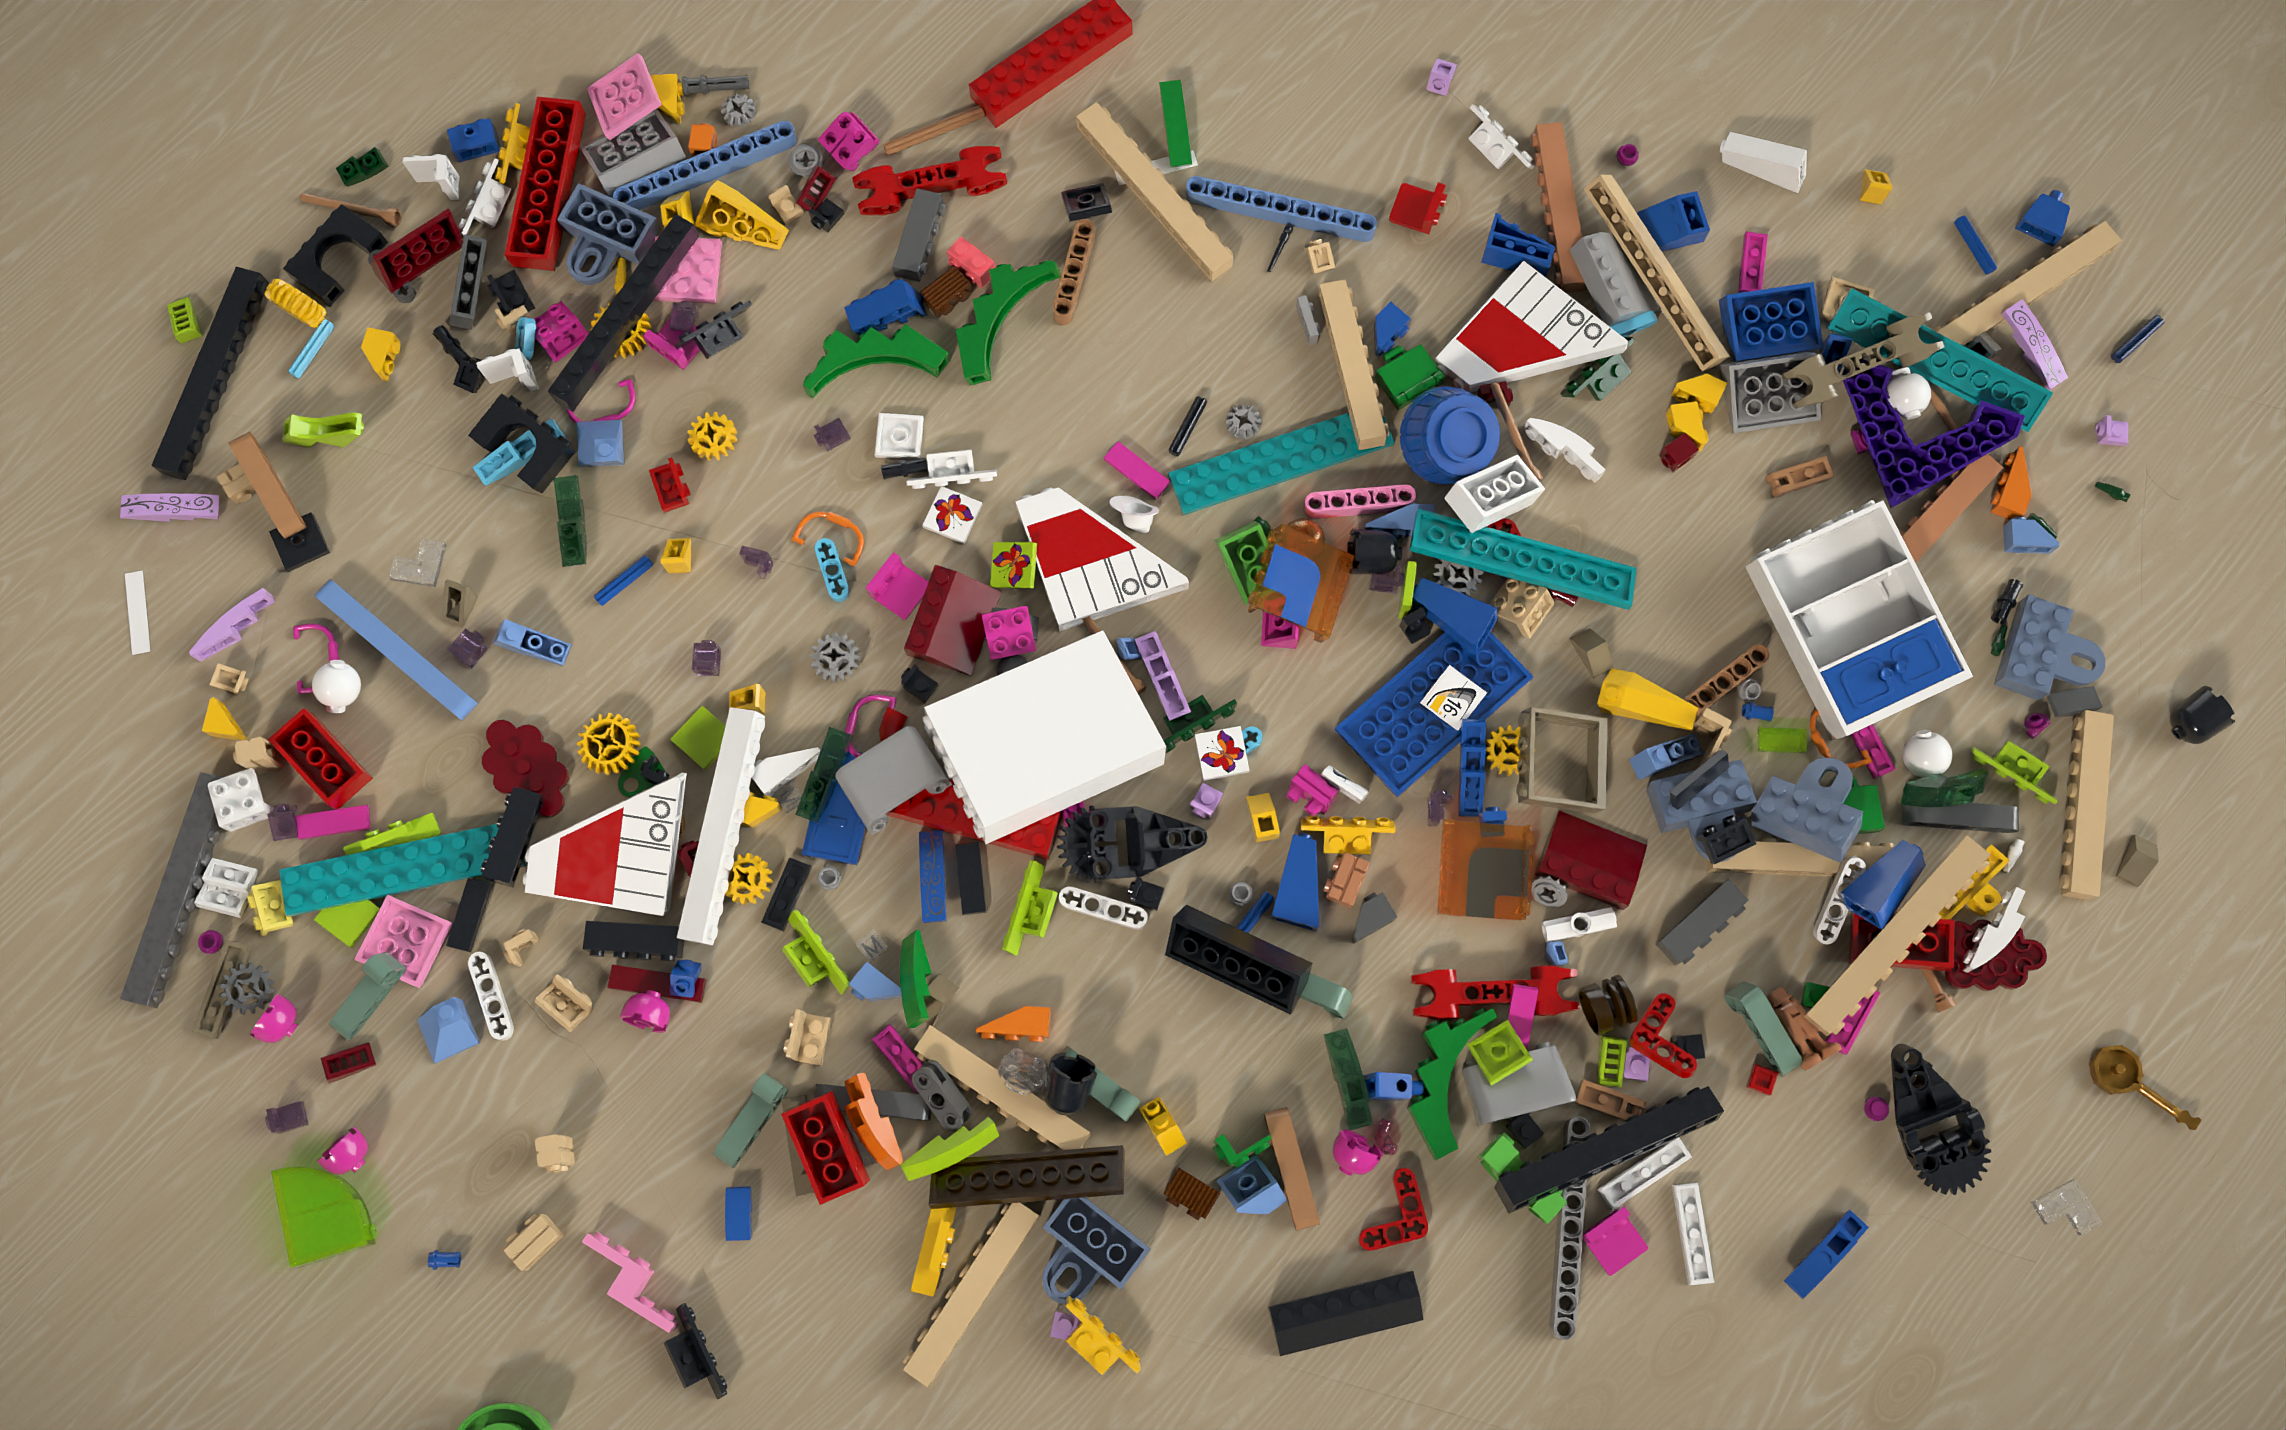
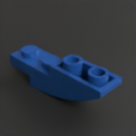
M1848 1210L1823 1239L1801 1260L1785 1278L1784 1282L1800 1298L1804 1299L1856 1245L1857 1240L1869 1227L1851 1210Z

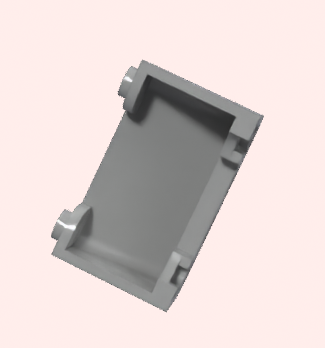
M908 726L896 732L841 767L835 775L839 785L871 835L882 831L886 827L889 820L886 815L887 812L925 788L929 793L939 794L952 785L931 749L914 726Z
M1550 1042L1536 1045L1537 1050L1529 1051L1533 1059L1532 1062L1492 1086L1476 1060L1466 1063L1467 1068L1462 1069V1074L1477 1127L1497 1120L1500 1121L1577 1101L1556 1045L1551 1046Z

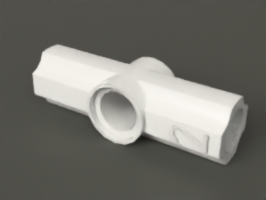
M1610 907L1544 921L1541 924L1543 936L1547 943L1616 928L1617 919L1615 912ZM1575 919H1579L1584 923V930H1577L1575 928Z

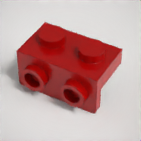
M672 457L668 458V464L649 470L664 513L689 505L687 496L691 495L687 483H682L680 477L684 476L680 463L675 464Z

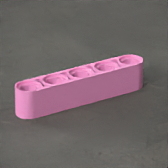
M1405 484L1313 492L1305 499L1304 513L1311 519L1390 513L1414 503L1416 492L1412 486ZM1407 495L1410 500L1403 501L1399 496ZM1384 497L1387 499V502L1380 503L1376 498ZM1358 498L1362 499L1365 502V504L1358 505L1354 502V500ZM1335 500L1340 501L1342 506L1335 507L1331 502ZM1315 502L1318 503L1320 507L1318 509H1313L1309 506V504Z

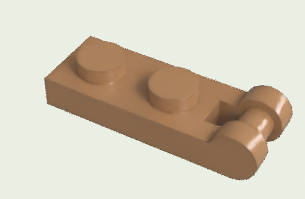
M1826 456L1773 472L1767 475L1765 479L1767 484H1770L1772 487L1771 493L1773 498H1778L1784 494L1831 480L1834 474ZM1784 479L1786 485L1781 486L1779 480Z
M1584 1079L1581 1080L1576 1096L1577 1101H1575V1104L1624 1121L1635 1114L1640 1116L1642 1109L1645 1110L1647 1104L1646 1101ZM1627 1104L1633 1106L1631 1114L1625 1112Z

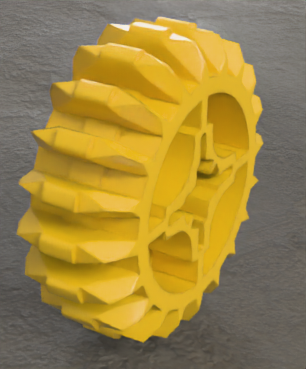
M274 279L267 286V290L264 293L266 298L306 325L317 328L325 319L326 310L281 279Z
M600 306L601 313H594L596 320L591 321L592 327L595 326L607 308ZM644 313L637 322L636 331L632 330L614 354V358L617 359L619 354H621L622 358L626 359L627 353L634 356V350L636 349L642 352L640 345H647L643 335L648 329H651L647 314Z
M608 713L606 719L602 714H599L598 721L590 718L592 725H583L586 732L578 733V736L583 740L576 742L577 746L581 747L577 751L580 756H583L581 761L584 764L588 763L587 768L590 770L595 769L597 774H601L604 770L606 775H610L612 769L614 773L619 774V767L627 770L628 766L626 763L628 761L632 764L635 762L632 755H639V752L634 748L641 746V743L637 741L640 734L634 732L636 726L630 724L628 718L622 720L620 714L614 717L612 713ZM607 729L604 734L597 735L602 730ZM619 729L624 731L626 737L625 745L618 741L620 736L618 734ZM612 741L615 745L605 746L603 743H610ZM593 743L599 746L598 753L600 755L598 759L594 757L592 752ZM615 753H621L616 758L610 760Z

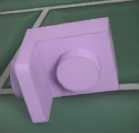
M1436 59L1426 89L1446 96L1457 64Z
M2111 415L2104 416L2095 426L2097 444L2117 446L2128 444V422L2112 421Z
M1202 783L1194 800L1191 801L1189 809L1193 810L1192 814L1201 819L1205 817L1210 819L1223 793Z
M1632 1047L1626 1048L1623 1078L1643 1082L1648 1081L1650 1059Z
M1055 1311L1050 1337L1066 1340L1067 1336L1081 1321L1075 1315Z

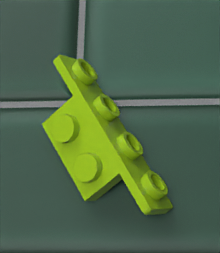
M2008 739L1994 758L1978 748L1972 747L1973 759L1983 765L1991 764L1995 767L1994 772L2003 778L2010 776L2015 779L2014 784L2024 791H2027L2029 788L2036 792L2035 797L2045 804L2049 801L2053 804L2058 802L2055 796L2037 786V783L2050 767L2047 763Z
M431 812L405 823H402L401 820L387 825L389 829L382 832L379 829L370 831L365 834L366 838L344 846L343 850L346 855L427 839L441 834V829L434 813Z
M1034 860L1029 861L1028 867L1025 870L1022 887L1017 895V903L1010 917V925L1003 939L1002 950L1015 956L1018 955L1024 934L1044 938L1058 894L1053 890L1039 888L1045 866Z
M797 909L792 911L788 921L799 935V938L785 945L782 951L808 988L828 977L841 995L846 993L850 986L847 974L836 965L834 956L824 948L820 936L812 931L807 918L800 914Z

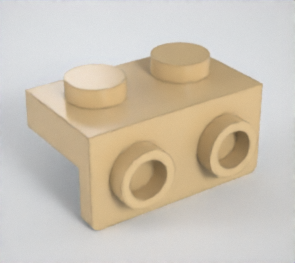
M558 974L553 977V983L535 998V1003L569 1032L574 1030L591 1014L592 1002L589 996L577 991L569 979L562 978Z

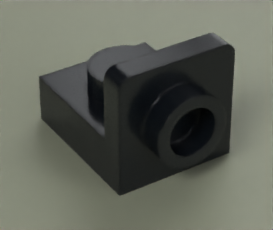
M828 198L824 200L816 211L812 208L808 211L812 225L819 230L822 228L828 233L845 214L842 208Z
M475 357L461 360L453 385L471 393H477L483 374L477 368L476 363L482 360Z
M1422 607L1402 618L1400 628L1411 644L1418 642L1431 632L1424 622L1427 614Z
M915 664L911 669L907 668L901 676L902 687L924 703L939 686L936 681L921 672Z
M651 755L649 759L643 762L640 775L644 780L657 785L668 780L670 775L660 769L656 770L660 761L654 755Z
M1137 877L1136 883L1131 882L1127 895L1131 896L1130 903L1157 911L1165 888L1143 881L1142 878Z
M1702 1034L1676 1035L1671 1037L1672 1044L1689 1053L1696 1060L1705 1058Z
M1531 1113L1508 1118L1511 1122L1506 1125L1524 1149L1544 1134L1531 1118Z

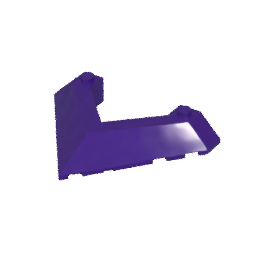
M1860 359L1859 362L1862 364L1867 362V360ZM1878 365L1843 380L1890 508L2017 438L2025 418L2024 415L1981 400L1973 408L1967 424L1914 446L1911 438H1908L1903 428L1904 424L1897 411L1893 409L1888 401L1890 397L1886 388L1893 369Z

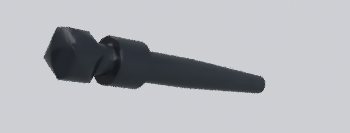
M1285 226L1284 233L1279 238L1280 242L1268 267V272L1272 271L1284 245L1289 240L1293 227Z

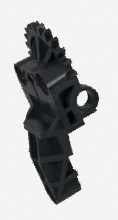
M1089 806L1088 812L1085 807L1080 808L1081 816L1076 811L1072 812L1074 821L1069 818L1065 819L1069 827H1060L1065 835L1057 836V839L1063 841V844L1058 845L1057 849L1064 850L1058 857L1067 859L1062 865L1063 867L1072 866L1069 871L1070 875L1078 872L1077 880H1081L1085 875V883H1090L1092 878L1095 883H1099L1100 880L1142 877L1203 847L1207 842L1208 836L1202 827L1138 806L1100 809ZM1094 815H1096L1099 818V824L1097 827L1094 826L1092 823V818ZM1125 819L1129 866H1118L1117 845L1095 847L1094 845L1095 842L1117 841L1115 820ZM1192 832H1194L1197 837L1195 843L1191 841ZM1171 833L1175 837L1173 845L1169 842V835ZM1098 862L1102 865V872L1100 874L1095 869Z
M1897 1044L1891 1052L1895 1119L1907 1159L1914 1170L1921 1171L1917 1177L1921 1180L1926 1178L1924 1185L1927 1187L1932 1185L1933 1191L1937 1192L1941 1187L1942 1194L1946 1195L1950 1189L1951 1194L1956 1195L1959 1187L1960 1191L1965 1193L1966 1184L1972 1188L1975 1187L1974 1178L1982 1181L1979 1171L1987 1173L1988 1170L1982 1166L1983 1163L1991 1162L1990 1159L1984 1157V1155L1991 1153V1149L1985 1148V1145L1990 1141L1983 1134L1985 1129L1984 1120L1978 1109L1972 1107L1969 1101L1963 1099L1932 1068L1933 1065L1930 1062L1923 1060L1920 1051L1906 1044ZM1909 1052V1058L1904 1061L1905 1055ZM1916 1075V1080L1912 1083V1078ZM1951 1116H1956L1958 1125L1939 1132L1940 1138L1933 1134L1921 1140L1918 1139V1129ZM1971 1140L1970 1146L1967 1147L1968 1142ZM1927 1157V1162L1923 1164V1160Z

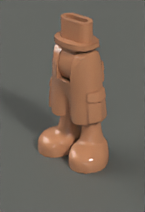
M1783 986L1767 995L1773 1004L1774 1012L1794 1046H1797L1801 1054V1067L1804 1071L1842 1049L1839 1043H1826L1818 1035L1820 1030L1804 1017L1807 1011L1795 998H1792V994L1789 995ZM1806 1039H1809L1815 1052L1810 1049L1805 1041Z

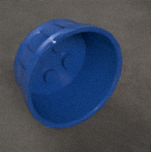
M1448 386L1429 389L1416 397L1407 408L1400 426V445L1407 464L1422 479L1443 485L1456 483L1486 468L1494 458L1500 440L1499 423L1492 408L1480 397L1465 390Z

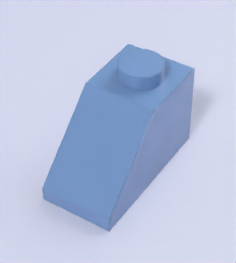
M2014 517L2003 526L2005 552L2050 554L2059 547V542L2035 520H2026L2025 517Z
M868 962L863 965L849 983L854 988L851 993L861 1001L864 998L869 1001H878L902 997L901 988Z

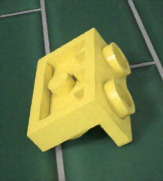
M281 880L251 887L250 894L247 895L248 905L250 909L254 908L256 916L253 917L255 930H260L261 936H266L269 931L293 926L292 917H288L285 914Z

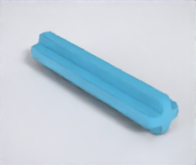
M324 319L316 328L288 369L292 376L300 378L334 329V325L330 321Z

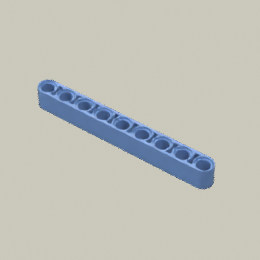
M780 121L618 187L613 192V199L638 210L644 209L666 200L669 196L693 189L791 149L797 143L794 127L788 121Z
M1200 176L1191 177L1186 185V198L1192 204L1362 242L1371 241L1375 235L1377 221L1370 214ZM1197 188L1200 189V191L1194 192L1192 191V189ZM1219 193L1221 194V196L1216 197L1213 196V194ZM1241 198L1242 201H1235L1234 199ZM1255 203H1263L1264 205L1257 206ZM1282 207V208H1284L1285 210H1284V211H1279V210H1277L1276 208ZM1304 212L1307 215L1301 216L1298 213ZM1319 217H1326L1328 220H1321ZM1345 221L1348 222L1349 225H1342L1340 222ZM1367 226L1370 230H1364L1362 227Z
M329 579L314 595L460 720L463 721L478 704L333 580Z

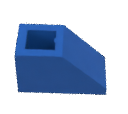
M1392 302L1375 318V354L1378 357L1383 352L1386 353L1391 350L1395 345L1394 341L1398 337L1403 338L1410 329L1408 326L1411 318Z

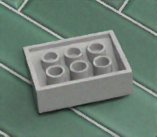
M657 108L611 140L603 135L580 147L609 197H612L613 192L618 187L680 163L681 160L686 158L675 134Z
M1599 232L1582 237L1570 249V253L1603 322L1609 327L1649 311H1654L1655 313L1660 311L1655 298L1613 233Z
M1804 351L1720 364L1721 379L1727 383L1723 393L1732 433L1821 420L1820 403L1797 409L1794 408L1793 403L1806 395L1807 384L1804 380L1791 378L1783 381L1781 376L1804 360L1816 356L1817 353Z

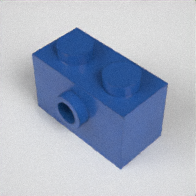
M490 118L479 119L473 123L457 125L454 128L447 129L452 152L459 162L498 153L500 150L497 131Z

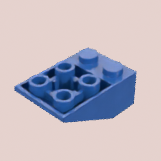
M1697 191L1674 196L1637 212V215L1661 251L1702 243L1710 231Z

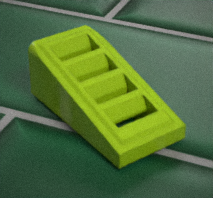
M189 297L167 304L174 336L181 344L202 336ZM185 305V308H182V309H180V310L175 311L176 308H179V307H182V306ZM187 312V314L177 317V315ZM190 325V327H188V328H185V329H183V330L181 329V328H183V327H185V326Z
M1600 1035L1597 1071L1598 1085L1622 1088L1627 1048L1626 1038ZM1608 1043L1618 1044V1049L1607 1048ZM1607 1053L1617 1054V1059L1607 1058L1606 1055ZM1605 1064H1617V1069L1607 1068ZM1604 1073L1616 1074V1079L1604 1077Z

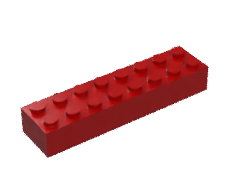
M1091 0L969 83L970 97L977 106L980 105L983 108L985 116L997 128L1133 35L1132 20L1115 0Z
M537 96L504 254L512 267L555 271L563 229L557 219L570 198L586 113L580 101Z
M951 780L952 785L943 792L932 794L925 788L886 813L887 816L984 842L982 837H977L973 825H975L972 817H967L963 805H965L962 797H957L953 788L955 784ZM1061 811L988 844L1049 860L1062 816Z

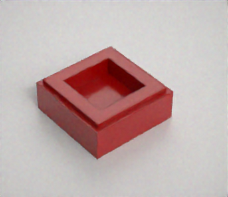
M1753 1064L1746 1087L1771 1096L1778 1072L1758 1064Z

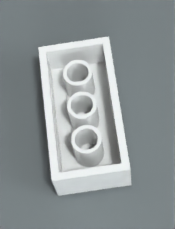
M1516 455L1456 482L1444 499L1469 531L1473 533L1531 506L1545 488L1522 459Z

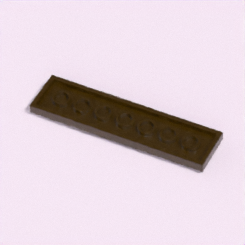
M1123 1145L965 1158L956 1164L931 1174L929 1206L931 1209L1123 1195L1125 1149Z

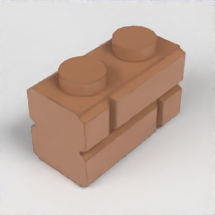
M1346 852L1343 853L1341 858L1336 857L1332 870L1336 871L1333 880L1328 878L1323 890L1327 892L1325 899L1352 909L1370 863Z

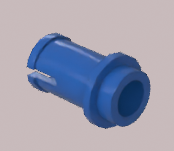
M1753 702L1743 704L1742 717H1746L1747 720L1754 718L1771 721L1773 718V707L1754 705Z
M434 1250V1252H430L428 1255V1267H432L433 1270H437L438 1267L459 1268L461 1265V1252H439Z

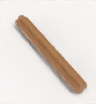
M980 105L886 142L883 144L884 150L890 156L985 117L984 110Z

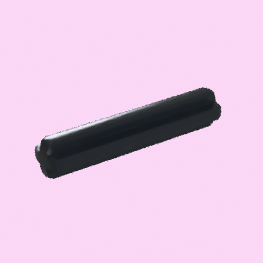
M1201 396L1195 398L1169 447L1170 454L1177 457L1181 454L1207 404L1205 398Z

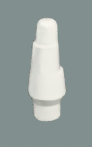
M2016 838L2014 843L2010 845L2007 853V858L2010 861L2003 867L2002 870L2008 873L2023 852L2024 841Z

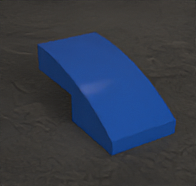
M751 1186L726 1187V1241L751 1240L752 1238Z

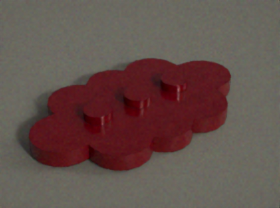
M506 720L493 722L486 731V739L491 747L482 756V766L484 770L494 776L493 785L495 789L505 795L508 792L512 793L513 787L541 794L545 800L540 815L544 817L558 815L565 805V799L560 790L567 784L569 772L561 762L557 761L556 749L551 744L544 742L542 732L533 725H522L516 728L511 722Z
M1981 919L1969 925L1965 922L1956 921L1954 928V968L1950 971H1945V976L1951 986L1962 990L1968 989L1973 985L1982 991H1992L1999 985L2005 989H2017L2027 981L2028 971H2035L2044 966L2047 961L2046 949L2036 940L2025 939L2023 930L2019 928L2011 941L1995 957L1967 973L1963 971L1966 964L1963 963V959L1967 951L1973 949L1975 944L1972 941L1973 936L1978 929H1982L1988 924L1991 925V922Z

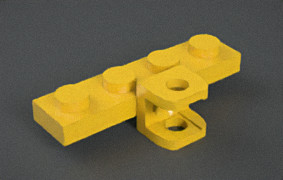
M1991 844L1986 849L1991 854L1987 858L1990 864L1981 874L1976 871L1970 877L1973 883L1965 891L1960 889L1954 895L1958 898L1957 901L1949 909L1944 907L1938 913L1942 916L1940 919H1951L1965 904L1977 915L1985 917L2002 901L1999 892L1988 882L2010 860Z

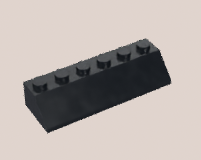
M1185 905L1173 917L1165 956L1290 1015L1293 1013L1308 982L1313 964L1189 905Z
M1407 1271L1268 1306L1280 1356L1424 1320L1414 1271Z

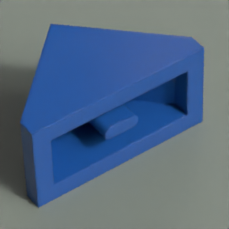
M1830 333L1823 342L1824 348L1820 349L1819 354L1822 353L1826 365L1846 357L1853 339ZM1839 364L1837 370L1840 374L1842 365Z

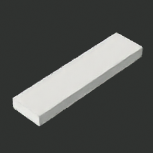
M1680 1138L1664 1144L1597 1190L1610 1210H1614L1692 1158Z
M1698 1183L1672 1185L1688 1285L1714 1283Z

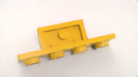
M515 103L512 109L508 108L505 121H508V126L504 128L501 138L505 142L504 147L500 148L498 160H501L500 167L496 168L494 179L500 184H504L506 181L508 166L520 170L523 167L530 127L517 123L520 108L518 103Z
M1311 815L1306 816V818H1300L1301 830L1324 831L1323 853L1371 854L1372 832L1395 833L1394 821L1384 817L1376 818V820H1367L1364 817L1343 819L1339 816L1322 819L1318 816L1312 817Z
M957 1207L931 1209L911 1286L912 1292L935 1296L941 1269L946 1268L949 1254L946 1253L948 1243L952 1244L955 1229L952 1228Z
M1070 1296L1065 1299V1306L1081 1321L1067 1336L1066 1342L1101 1375L1119 1357L1136 1373L1141 1370L1139 1356L1132 1349H1125L1121 1345V1339L1114 1332L1108 1333L1103 1328V1322L1097 1316L1091 1317L1085 1311L1087 1308L1079 1299L1073 1300Z

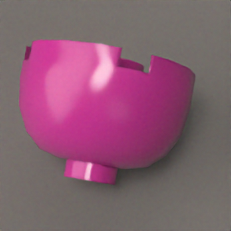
M647 990L646 994L638 993L626 1001L620 1018H623L622 1021L640 1029L654 1027L652 1032L664 1033L669 1024L670 1010L667 1003L660 999V993Z
M280 994L274 997L269 1004L270 1006L262 1014L251 1031L250 1036L265 1043H275L284 1038L285 1035L290 1037L298 1026L294 1023L297 1017L296 1008L292 1002Z
M355 1126L348 1130L349 1133L345 1137L342 1135L322 1154L323 1157L317 1159V1162L328 1172L340 1175L352 1170L355 1173L365 1164L363 1158L367 1153L368 1144L363 1134Z
M1347 1129L1339 1131L1333 1144L1335 1161L1340 1165V1171L1349 1176L1353 1173L1363 1175L1373 1170L1382 1158L1383 1153L1375 1144L1371 1148L1366 1143L1367 1138Z

